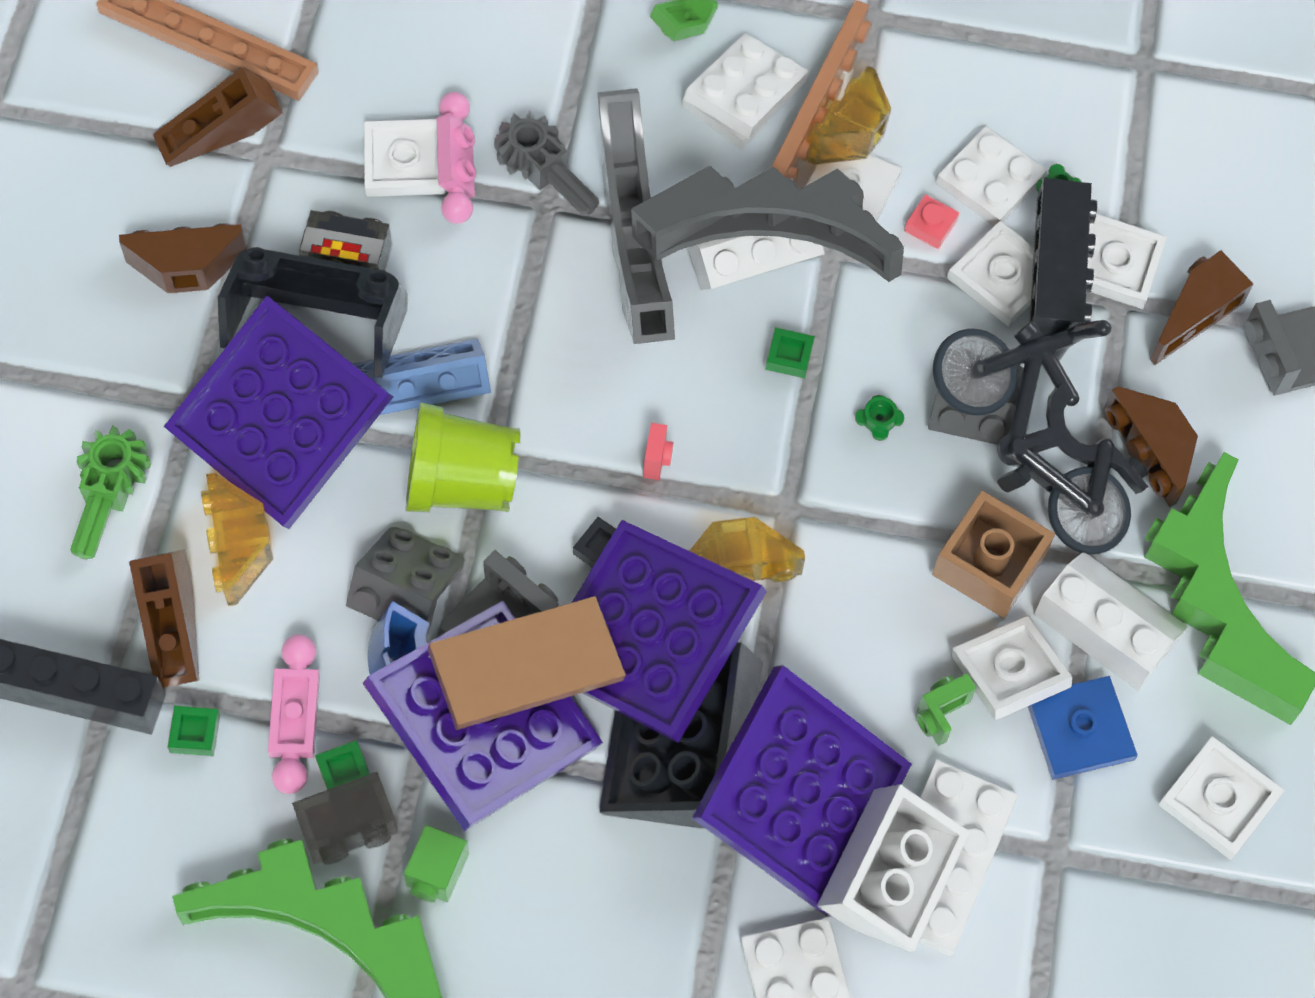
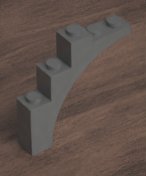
M637 88L597 92L603 155L604 196L611 218L613 255L620 276L622 310L634 344L675 340L673 302L668 289L662 260L654 259L633 238L631 208L651 198L639 91Z
M708 166L631 208L633 238L656 260H660L684 248L717 239L741 236H777L808 241L837 250L867 265L888 282L902 275L904 246L896 235L890 234L877 223L869 211L863 210L864 191L855 180H850L838 168L799 190L792 179L783 176L775 167L735 188L730 179L722 177L713 167Z

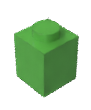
M425 825L404 872L406 886L411 888L410 893L421 900L434 903L436 898L448 902L469 855L467 840Z

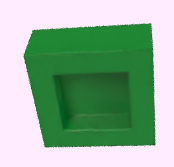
M775 327L765 370L805 379L815 336Z
M174 705L167 745L169 752L214 757L220 721L219 710Z
M357 740L315 755L330 800L373 785Z

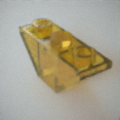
M868 66L859 78L853 77L845 89L843 98L840 101L835 99L830 105L823 123L816 122L807 138V143L811 145L808 162L816 165L867 159L884 137L892 108L874 68Z
M210 473L206 474L208 490L201 491V498L205 516L212 515L214 528L206 529L210 554L217 553L219 566L212 567L213 582L216 593L224 592L228 606H233L239 603L273 560L269 525L262 502L218 474Z
M756 517L712 522L689 550L752 581L772 579L774 582L790 581L796 576L802 575L805 562L803 549Z

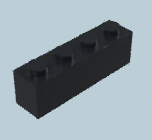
M1043 178L1036 204L1029 323L1034 321L1044 335H1053L1070 329L1078 323L1091 321L1092 304L1086 303V292L1090 293L1093 286L1094 269L1088 268V258L1093 257L1096 235L1089 233L1090 224H1094L1097 213V200L1091 199L1092 183Z
M0 639V699L152 735L166 696L158 676Z

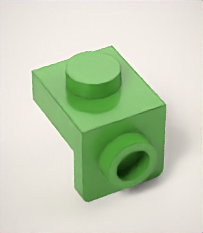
M673 0L655 5L649 17L674 42L704 34L718 8V3L715 0Z
M968 673L957 679H954L953 676H947L933 684L930 692L922 695L917 709L918 713L916 714L917 722L922 732L927 737L932 736L938 746L947 742L952 730L945 715L969 704L975 693L976 686Z

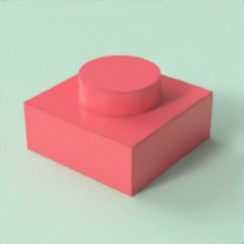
M925 194L906 222L904 231L939 249L958 221L960 212Z
M651 423L643 478L660 480L662 465H671L674 442L666 441L668 425Z

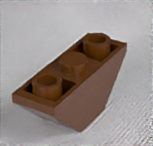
M220 223L213 227H177L173 230L155 232L138 230L131 234L119 235V243L126 263L166 293L209 290L232 267L237 255L247 250L242 224Z
M1120 386L1112 389L1104 407L1109 425L1114 430L1120 432L1127 443L1129 455L1139 460L1146 468L1149 483L1154 493L1159 497L1162 496L1169 507L1176 505L1186 487L1198 439L1197 433L1175 402Z

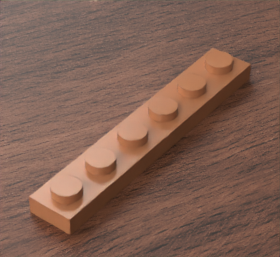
M98 0L96 3L98 12L102 15L234 73L244 67L268 82L271 89L300 101L319 73L317 63L173 0Z
M858 0L854 1L771 168L775 167L786 178L793 179L794 182H796L799 174V169L796 168L799 160L806 161L812 150L814 139L811 136L814 130L821 131L826 122L829 112L826 106L829 100L835 102L840 94L843 80L840 78L843 72L850 73L858 54V51L855 50L858 42L864 44L867 40L872 26V22L867 21L869 4Z

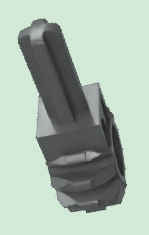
M531 111L528 112L526 118L522 119L514 113L511 117V123L501 122L499 134L494 138V148L497 152L499 165H507V171L510 176L517 171H522L524 179L528 178L539 190L551 184L581 215H590L599 205V199L567 168L568 151L559 142V131L556 125L548 126L546 115L536 120ZM524 144H531V145H534V146L525 147V146H522V145H524Z

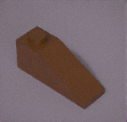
M242 67L153 133V137L166 165L172 167L253 136L283 114L269 83Z
M1222 250L1210 258L1202 256L1189 267L1187 271L1189 274L1188 279L1150 358L1154 365L1244 304L1254 283Z
M185 549L129 561L152 675L158 676L162 688L199 681L194 596Z

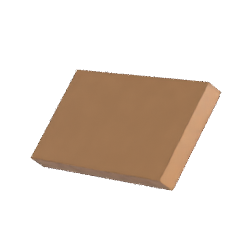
M595 596L432 642L428 645V652L456 730L623 681L626 676Z

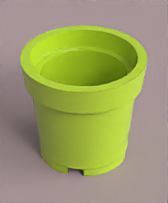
M420 402L412 444L405 511L430 512L431 507L509 512V502H512L517 477L519 456L514 453L515 443L520 444V428L500 426L444 413L443 407Z

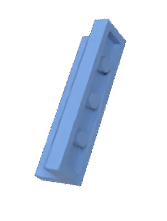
M478 339L392 355L388 360L382 378L374 376V359L353 363L394 396L380 415L418 408L420 402L433 405L491 393L485 355Z

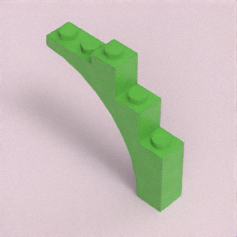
M1223 452L1217 465L1208 462L1196 484L1202 486L1203 489L1198 497L1190 494L1181 511L1179 512L1172 508L1165 521L1156 518L1144 539L1152 543L1144 558L1182 578L1171 598L1178 601L1172 615L1209 636L1198 655L1205 660L1198 674L1291 725L1302 712L1315 688V672L1293 658L1266 633L1246 606L1232 577L1224 547L1223 510L1227 487L1239 459Z
M292 839L278 840L269 844L267 850L258 852L262 870L255 872L249 868L237 870L227 876V880L210 885L209 882H196L182 889L183 893L172 896L176 914L183 925L217 918H257L288 924L324 939L348 955L375 982L384 998H442L419 915L412 918L408 914L396 915L383 921V926L374 929L360 877L352 880L349 876L334 878L324 884L325 888L316 890L307 852L302 840L295 842Z

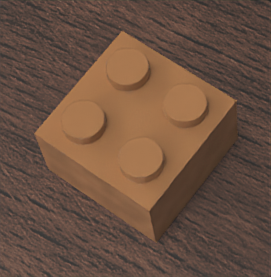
M981 490L939 553L932 575L1005 619L1047 555L1055 533Z

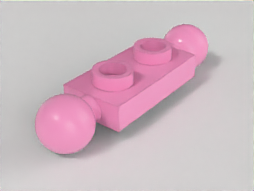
M450 92L440 100L439 112L441 116L437 118L438 185L449 192L442 201L441 211L443 216L451 223L461 224L466 222L473 212V204L470 198L475 197L474 179L476 178L473 154L475 137L473 130L463 123L470 112L468 99L459 92Z
M300 634L289 637L281 649L282 658L289 666V669H274L268 754L270 758H282L273 768L272 782L278 791L285 794L297 793L305 786L307 770L300 762V758H314L320 674L318 669H306V667L313 663L316 657V646L309 637Z

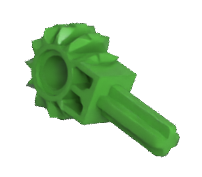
M112 425L109 435L105 436L95 429V442L82 441L81 447L85 454L77 456V465L79 469H82L79 490L86 505L70 548L71 553L81 559L87 560L95 557L111 509L123 512L129 494L133 495L134 492L132 483L145 484L146 475L144 470L150 469L151 466L149 456L145 455L148 449L144 441L136 440L135 433L130 429L120 435L118 428ZM114 458H122V459H123V460H122L118 465H116V466H112V467L105 466V465L107 464V462L110 461L111 459H114Z

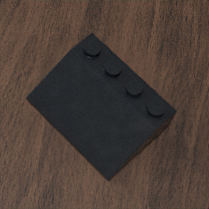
M737 642L679 742L615 710L599 812L606 816L704 828L694 821L692 817L759 695L763 662L742 642Z

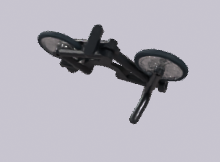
M1106 320L1083 322L1062 332L1044 335L1036 323L1031 321L1014 335V338L1020 345L1010 350L1001 339L985 330L971 328L951 334L941 343L936 351L933 360V378L942 398L952 408L961 413L981 416L991 414L1002 408L1015 390L1017 382L1016 366L1024 364L1009 434L1004 435L997 444L999 459L1008 466H1017L1018 468L1002 475L997 480L999 487L1008 493L1026 485L1033 479L1050 493L1048 516L1052 529L1057 537L1072 550L1094 555L1105 553L1117 546L1129 529L1131 506L1123 486L1115 477L1109 474L1110 468L1119 473L1135 494L1141 493L1149 487L1143 480L1147 475V471L1144 465L1136 458L1129 457L1126 460L1110 439H1102L1089 446L1080 443L1070 434L1065 425L1064 409L1066 405L1075 406L1079 402V394L1060 363L1066 351L1074 344L1083 339L1109 335L1112 329L1111 324ZM1042 364L1055 386L1047 400L1046 419L1048 428L1026 435ZM1058 447L1070 458L1087 464V467L1076 468L1062 474L1038 453Z

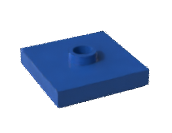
M1110 676L1072 684L1071 688L1028 706L1052 780L1134 761L1138 756Z

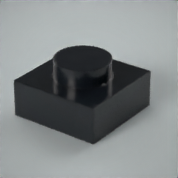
M597 517L574 545L573 555L593 568L616 528L600 517Z

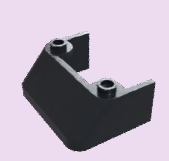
M252 247L237 255L217 297L220 348L225 349L233 339L251 297L264 299L266 296H269L276 302L377 320L374 326V376L382 378L407 313L408 294L397 278L384 270L369 269Z

